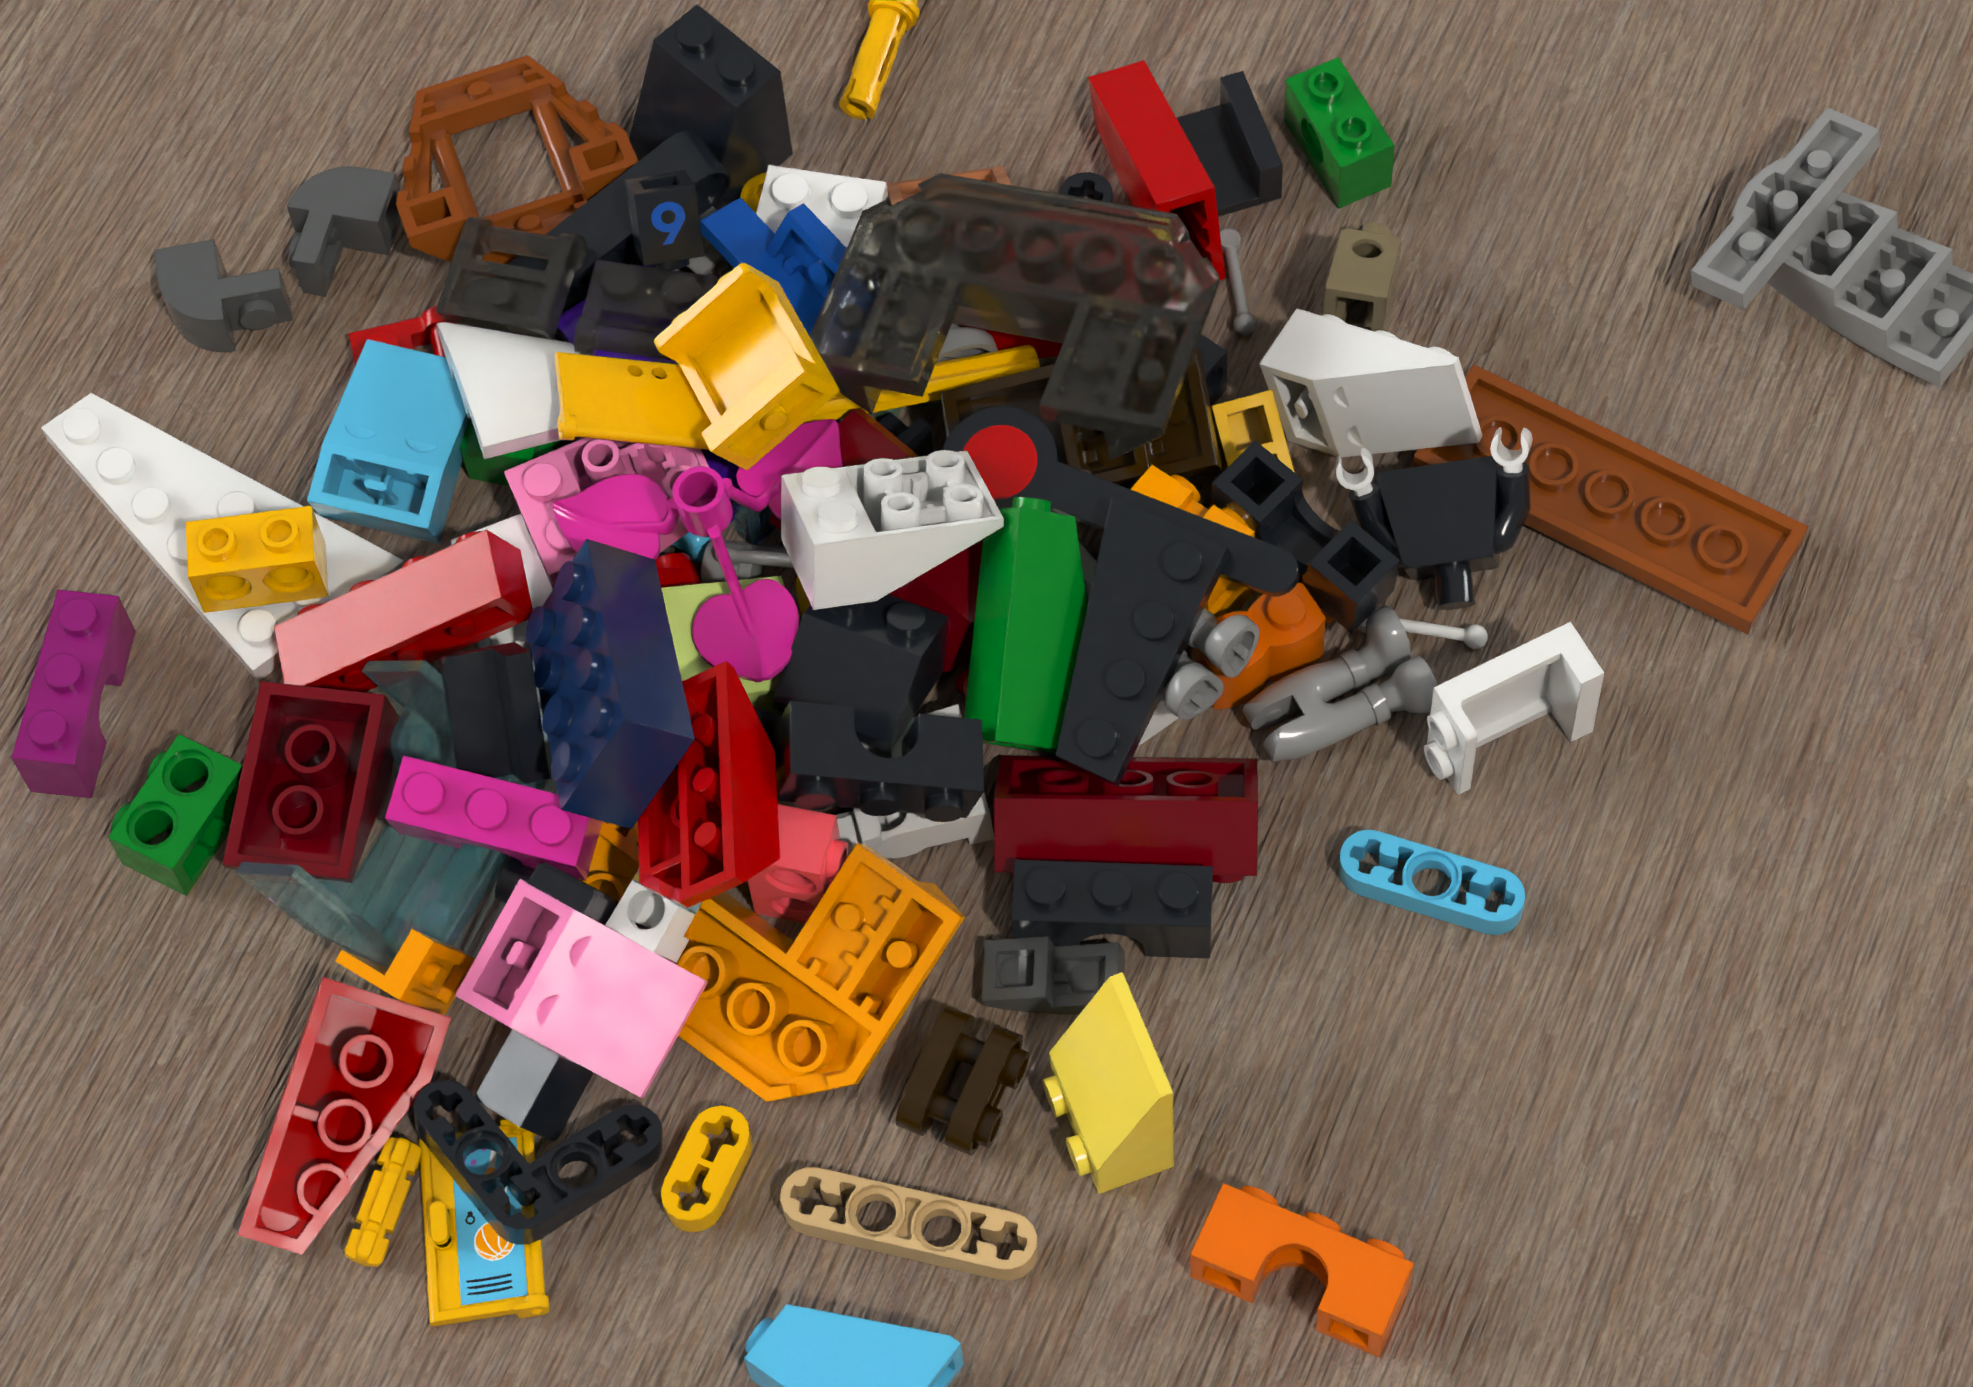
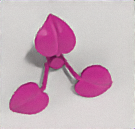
M835 419L801 424L748 471L738 467L736 478L741 490L733 487L732 481L729 478L722 479L715 470L709 467L697 466L685 470L678 476L673 485V498L668 500L663 489L654 480L643 475L623 474L604 479L576 495L553 502V511L563 535L576 552L579 551L585 540L589 539L652 558L656 561L660 553L659 535L671 534L677 525L679 517H681L685 528L690 533L701 537H710L731 594L714 596L700 607L693 622L692 636L700 656L712 667L727 661L735 668L739 678L754 682L770 680L782 671L790 661L793 651L791 648L800 625L798 608L789 591L779 582L772 579L758 580L742 590L721 532L729 525L732 519L733 509L730 499L755 512L763 510L768 505L772 513L781 520V475L801 473L813 467H843L839 426Z

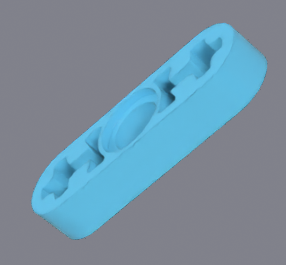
M1376 830L1358 831L1349 836L1341 847L1339 875L1346 888L1357 895L1489 935L1507 933L1515 928L1521 920L1525 902V889L1520 879L1508 870ZM1367 852L1375 853L1379 856V866H1374L1370 874L1359 871V861L1364 860ZM1398 860L1406 862L1403 868L1401 885L1393 884ZM1424 869H1437L1448 877L1450 887L1446 892L1437 896L1424 895L1415 888L1412 881L1414 876ZM1462 879L1470 881L1469 892H1466L1465 905L1456 903L1460 895ZM1492 890L1504 893V904L1498 907L1497 913L1489 912L1485 909V899L1489 898Z

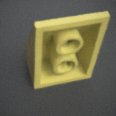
M1121 972L1107 979L1050 1050L1051 1077L1042 1079L1044 1091L1054 1116L1059 1117L1066 1114L1073 1130L1074 1136L1066 1138V1143L1074 1167L1079 1176L1090 1173L1098 1194L1174 1167L1173 1091L1124 974Z

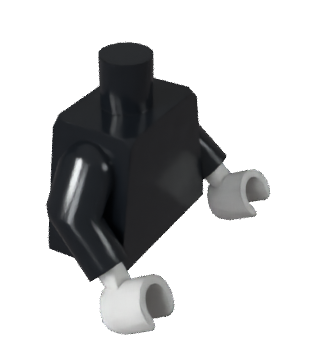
M1499 427L1491 442L1490 450L1492 456L1378 472V484L1371 482L1374 476L1373 457L1369 450L1360 448L1366 468L1358 474H1351L1345 471L1340 455L1336 458L1337 479L1342 486L1351 490L1349 498L1359 526L1400 560L1399 567H1404L1411 580L1434 578L1437 608L1440 610H1455L1475 605L1472 572L1498 568L1500 553L1506 552L1514 546L1531 510L1529 466L1524 461L1529 454L1533 438L1527 428L1523 427L1521 433L1522 448L1519 450H1509L1504 447L1501 441L1502 428Z

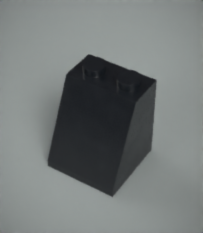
M696 4L653 40L629 141L638 161H640L674 134L685 130L697 132L730 174L732 180L726 195L713 206L718 211L739 199L743 187L751 178L767 173L769 165L780 166L793 155L781 71L701 6Z

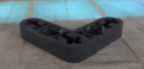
M438 1080L430 1083L418 1093L414 1102L415 1124L420 1138L495 1232L505 1241L516 1245L531 1244L544 1238L651 1168L658 1161L662 1152V1123L657 1114L652 1110L638 1104L624 1105L614 1109L529 1164L474 1095L461 1083L452 1080ZM441 1106L447 1112L456 1109L457 1124L463 1133L457 1141L455 1129L447 1119L442 1116L434 1119V1108ZM627 1130L633 1136L644 1132V1145L637 1147L631 1141L621 1145V1132ZM479 1149L495 1151L503 1160L498 1169L484 1175L472 1173L466 1168L464 1162L467 1156ZM613 1152V1166L610 1167L606 1156ZM582 1161L589 1163L597 1174L591 1183L583 1187H572L566 1185L560 1179L559 1172L568 1163ZM510 1182L511 1194L520 1205L527 1207L534 1203V1217L526 1219L521 1213L511 1216L510 1200L503 1190Z

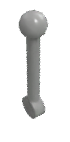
M1226 228L1220 231L1222 253L1226 256L1237 313L1233 320V328L1237 334L1248 336L1255 331L1257 322L1255 317L1248 312L1237 256L1241 236L1238 231Z

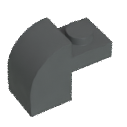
M354 166L337 167L316 174L295 191L287 205L296 232L290 243L289 264L292 268H295L303 293L326 297L343 248L389 255L401 221L396 207L398 191H401L396 173Z
M214 239L154 250L160 291L175 327L191 344L213 352L236 351L234 331L243 329L262 330L277 323L293 321L290 298L279 268L227 277L226 269Z

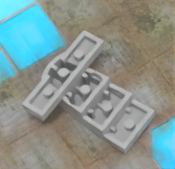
M1827 107L1785 158H1780L1763 168L1747 183L1737 199L1732 222L1691 269L1692 286L1744 310L1763 286L1768 283L1802 310L1842 336L1899 368L1941 387L1973 347V273L1953 265L1951 248L1898 228L1896 211L1842 192L1879 148L1880 130Z

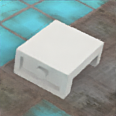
M1571 622L1433 688L1431 714L1427 716L1429 731L1427 744L1424 745V754L1435 776L1439 780L1447 778L1458 795L1471 788L1476 748L1550 712L1570 742L1593 732L1604 672Z

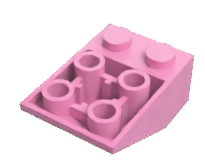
M583 438L508 469L504 473L554 589L561 567L565 562L572 561L577 552L568 543L560 529L553 511V502L576 495L599 481L623 474L643 475L654 480L663 489L669 500L673 498V485L681 473L692 467L709 466L701 449ZM679 517L677 525L671 534L659 535L660 552L689 532L685 528L681 517Z
M520 879L455 996L519 1033L629 1092L644 1098L708 982Z

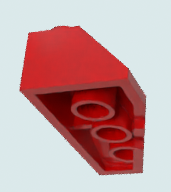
M325 977L320 978L237 1233L238 1236L303 1255L370 1161L391 1136L393 1130L415 1102L418 1093L430 1083L451 1017Z

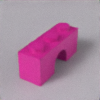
M404 755L385 816L388 823L399 834L461 849L462 844L492 849L512 856L521 861L523 865L536 868L538 862L541 864L546 862L577 879L585 881L603 821L561 810L558 794Z

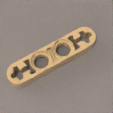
M805 1167L793 1172L786 1178L781 1188L780 1202L786 1222L793 1230L807 1236L1007 1281L1024 1277L1033 1269L1038 1259V1239L1034 1226L1026 1217L1015 1212L817 1167ZM811 1188L821 1190L825 1203L843 1207L842 1195L849 1194L850 1197L846 1203L845 1211L846 1223H838L837 1209L825 1205H816L812 1214H803L800 1201L796 1197L807 1198ZM883 1201L890 1204L896 1212L892 1225L880 1232H870L864 1229L858 1223L857 1218L861 1208L867 1203ZM937 1216H949L960 1224L961 1233L953 1244L945 1247H936L929 1244L923 1237V1229L926 1223ZM974 1223L981 1224V1238L996 1243L1003 1242L1006 1233H1014L1018 1237V1246L1025 1250H1013L1009 1260H1002L998 1258L995 1245L977 1241V1253L970 1254L968 1251L973 1239L972 1225Z

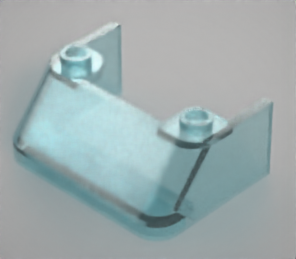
M425 660L368 661L362 672L405 708L391 736V752L396 764L400 767L404 755L457 769L442 675ZM513 775L495 778L543 791L545 788V780L524 784ZM388 823L352 883L315 879L299 865L242 862L235 873L307 931L389 968L411 929L453 946L507 857V854L476 845L462 844L461 849L418 839L399 834Z

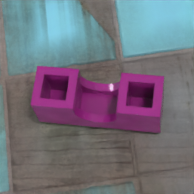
M57 589L11 758L31 792L92 798L107 743L101 732L99 721L104 684L122 686L136 632L119 596Z

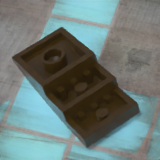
M1195 344L1133 359L1129 353L1070 368L1059 362L942 391L949 434L963 419L979 410L993 406L1018 407L1037 416L1049 428L1057 443L1061 463L1128 489L1134 486L1151 465H1154L1169 476L1176 474L1184 478L1223 470L1201 353Z

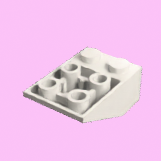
M1296 309L1259 363L1268 389L1273 391L1280 421L1287 440L1336 457L1340 455L1342 458L1360 456V448L1369 450L1371 454L1479 443L1483 436L1459 357L1440 347L1426 348L1400 340L1387 331L1377 330L1374 332L1347 324L1340 318L1330 314L1321 316Z
M940 450L922 457L899 460L879 458L871 460L867 464L839 468L813 467L801 473L781 475V540L813 610L878 601L1004 527V518L968 451Z

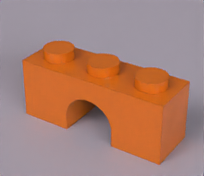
M1223 1183L1190 1254V1277L1253 1304L1263 1281L1272 1272L1284 1267L1306 1269L1321 1281L1325 1289V1294L1318 1307L1316 1331L1380 1358L1411 1287L1414 1263L1406 1260L1404 1253L1390 1243L1379 1239H1368L1365 1243L1341 1233L1342 1229L1336 1222L1321 1214L1305 1212L1301 1216L1278 1206V1201L1272 1195L1259 1188L1242 1186L1239 1190Z

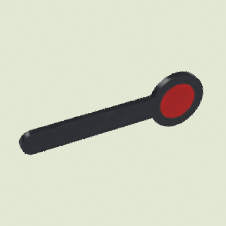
M993 406L979 410L963 419L952 430L943 445L942 450L968 451L998 509L1011 508L1014 497L1043 499L1051 502V511L1075 516L1077 521L1104 531L1112 495L1228 547L1231 554L1220 575L1224 579L1272 597L1289 593L1298 583L1300 575L1299 566L1289 551L1061 463L1057 443L1049 428L1041 419L1024 409L1013 406Z

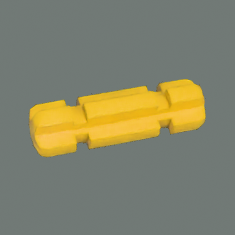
M389 1137L381 1149L377 1163L382 1166L381 1171H373L355 1220L361 1226L359 1230L354 1228L351 1230L344 1249L345 1256L359 1265L379 1267L384 1261L390 1244V1240L385 1239L386 1233H394L412 1184L406 1178L408 1174L415 1175L422 1157V1149L411 1141L404 1138Z

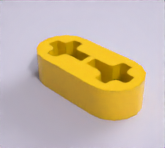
M722 1105L710 1107L697 1116L663 1181L661 1198L665 1213L670 1222L682 1231L692 1233L705 1231L718 1221L750 1158L753 1143L749 1125L742 1113L734 1108ZM725 1127L731 1128L736 1144L734 1146L723 1144L714 1161H709L712 1148L707 1135L709 1133L720 1135ZM701 1175L705 1176L702 1189L708 1202L706 1205L694 1203L689 1211H684L678 1194L680 1191L691 1194Z

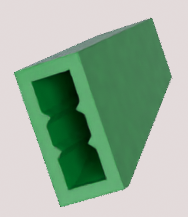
M1014 497L1011 508L999 509L1004 518V527L983 539L964 718L982 720L983 744L1056 754L1088 607L1075 516L1050 512V501L1037 498Z

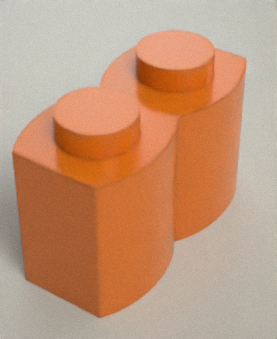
M1297 583L1289 593L1282 596L1272 597L1263 594L1250 606L1248 611L1231 612L1216 618L1217 624L1230 616L1236 614L1249 617L1259 628L1260 634L1256 649L1246 667L1238 676L1233 678L1227 677L1198 648L1192 647V661L1202 664L1223 682V693L1212 705L1213 709H1228L1244 704L1260 693L1269 681H1278L1295 671L1315 665L1324 652L1326 617L1303 583Z

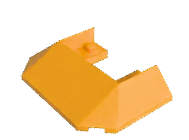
M603 821L586 881H581L618 901L622 898L631 881L639 883L638 821L632 829ZM861 843L855 845L795 941L727 892L720 893L689 908L682 906L695 914L684 934V937L688 938L689 942L676 964L706 980L708 983L678 1036L766 1102L857 1085L962 924L965 916L935 883L917 881L871 847Z

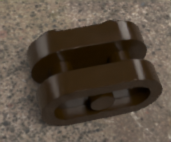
M947 1006L940 1014L904 1090L897 1111L896 1126L923 1136L935 1119L948 1125L945 1145L972 1156L980 1145L989 1148L994 1142L1004 1113L1003 1110L997 1107L1007 1087L1016 1090L1028 1066L1030 1052L1021 1049L1023 1035L998 1025L992 1029L985 1042L971 1037L974 1016ZM962 1061L974 1067L959 1100L947 1096L946 1093Z

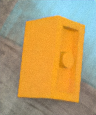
M411 929L389 968L344 950L340 951L335 962L400 1001L446 1015L456 998L457 990L475 958L455 946Z

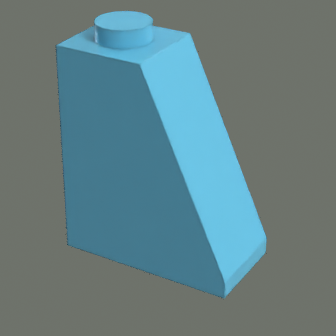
M789 1304L785 1305L774 1320L766 1317L757 1325L745 1345V1351L748 1354L744 1358L750 1379L760 1387H947L964 1365L961 1343L950 1335Z

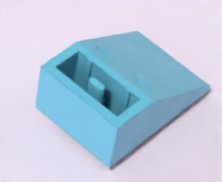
M366 340L323 440L307 502L320 516L440 544L463 459L460 446L470 419L467 416L456 379L452 378L446 357Z

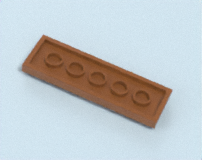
M1475 364L1472 365L1465 376V380L1483 434L1479 443L1418 449L1413 458V467L1492 456L1490 450L1491 442L1499 427L1502 428L1501 441L1504 447L1509 450H1519L1522 448L1521 433L1523 427L1527 428L1531 432L1533 440L1529 454L1524 461L1529 466L1531 510L1524 523L1525 525L1746 634L1750 633L1803 544L1809 526Z

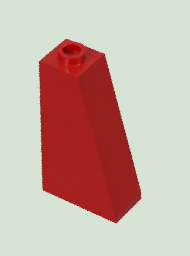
M1144 60L1088 77L1095 125L1153 262L1162 263V272L1177 285L1180 293L1226 279L1215 187Z

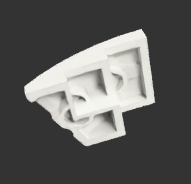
M447 322L437 323V331L452 378L456 379L467 416L472 419L484 459L561 440L559 439L557 427L560 402L555 369L556 352L579 354L572 343Z

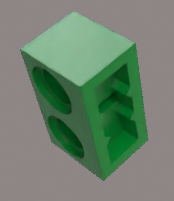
M178 734L169 749L160 752L154 758L148 769L146 782L132 803L124 804L113 819L108 839L122 864L187 896L229 834L243 765ZM206 781L204 786L197 791L191 793L183 792L193 782ZM162 832H172L162 843L148 845L155 835Z

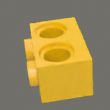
M312 506L186 522L188 579L204 613L329 597L326 542Z

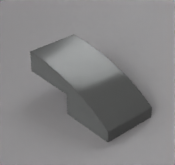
M1048 936L985 940L981 1002L984 1006L1005 1010L1079 1015L1110 976L1121 972L1124 974L1125 952L1119 942L1055 947Z

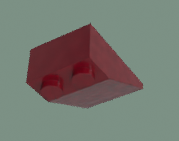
M265 681L260 682L222 863L225 868L352 883L390 781L402 719L386 695Z

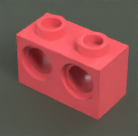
M778 804L780 859L747 880L755 914L806 924L848 858L849 845L848 842L841 841L836 815Z

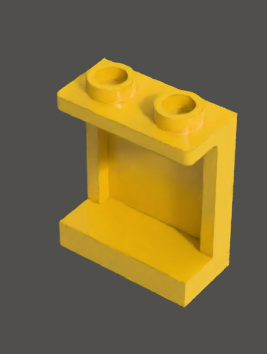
M741 263L732 271L723 275L712 289L687 311L679 314L672 321L671 325L654 339V344L659 353L673 359L680 365L707 414L711 425L701 435L710 451L747 471L840 391L779 282L747 263Z

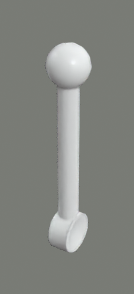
M1399 618L1406 632L1464 641L1472 649H1480L1488 640L1487 631L1478 624L1470 625L1464 629ZM1367 619L1358 627L1364 633H1366Z

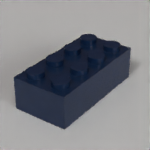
M586 539L574 559L565 562L561 567L555 587L543 606H537L532 611L526 626V641L531 645L535 667L536 688H539L543 710L542 728L548 736L552 758L551 776L556 780L561 810L632 829L693 743L695 737L655 559Z

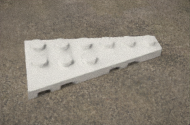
M93 393L88 394L41 427L48 442L257 682L281 666L274 626L297 616V613L304 607L331 601L348 593L355 584L366 580H377L401 569L405 563L404 560L315 513L326 542L329 597L204 613L188 579L186 522L303 506Z

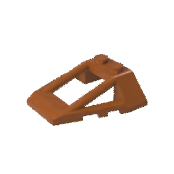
M529 55L417 90L409 130L412 145L410 156L404 157L402 173L405 183L404 189L398 191L396 207L412 248L485 275L501 270L639 161L623 128L614 121L610 124L605 123L599 118L596 107L585 99L581 102L577 101L567 93L564 82ZM532 110L562 192L480 218L450 135ZM559 115L586 143L574 147L570 146ZM433 156L444 189L431 193Z

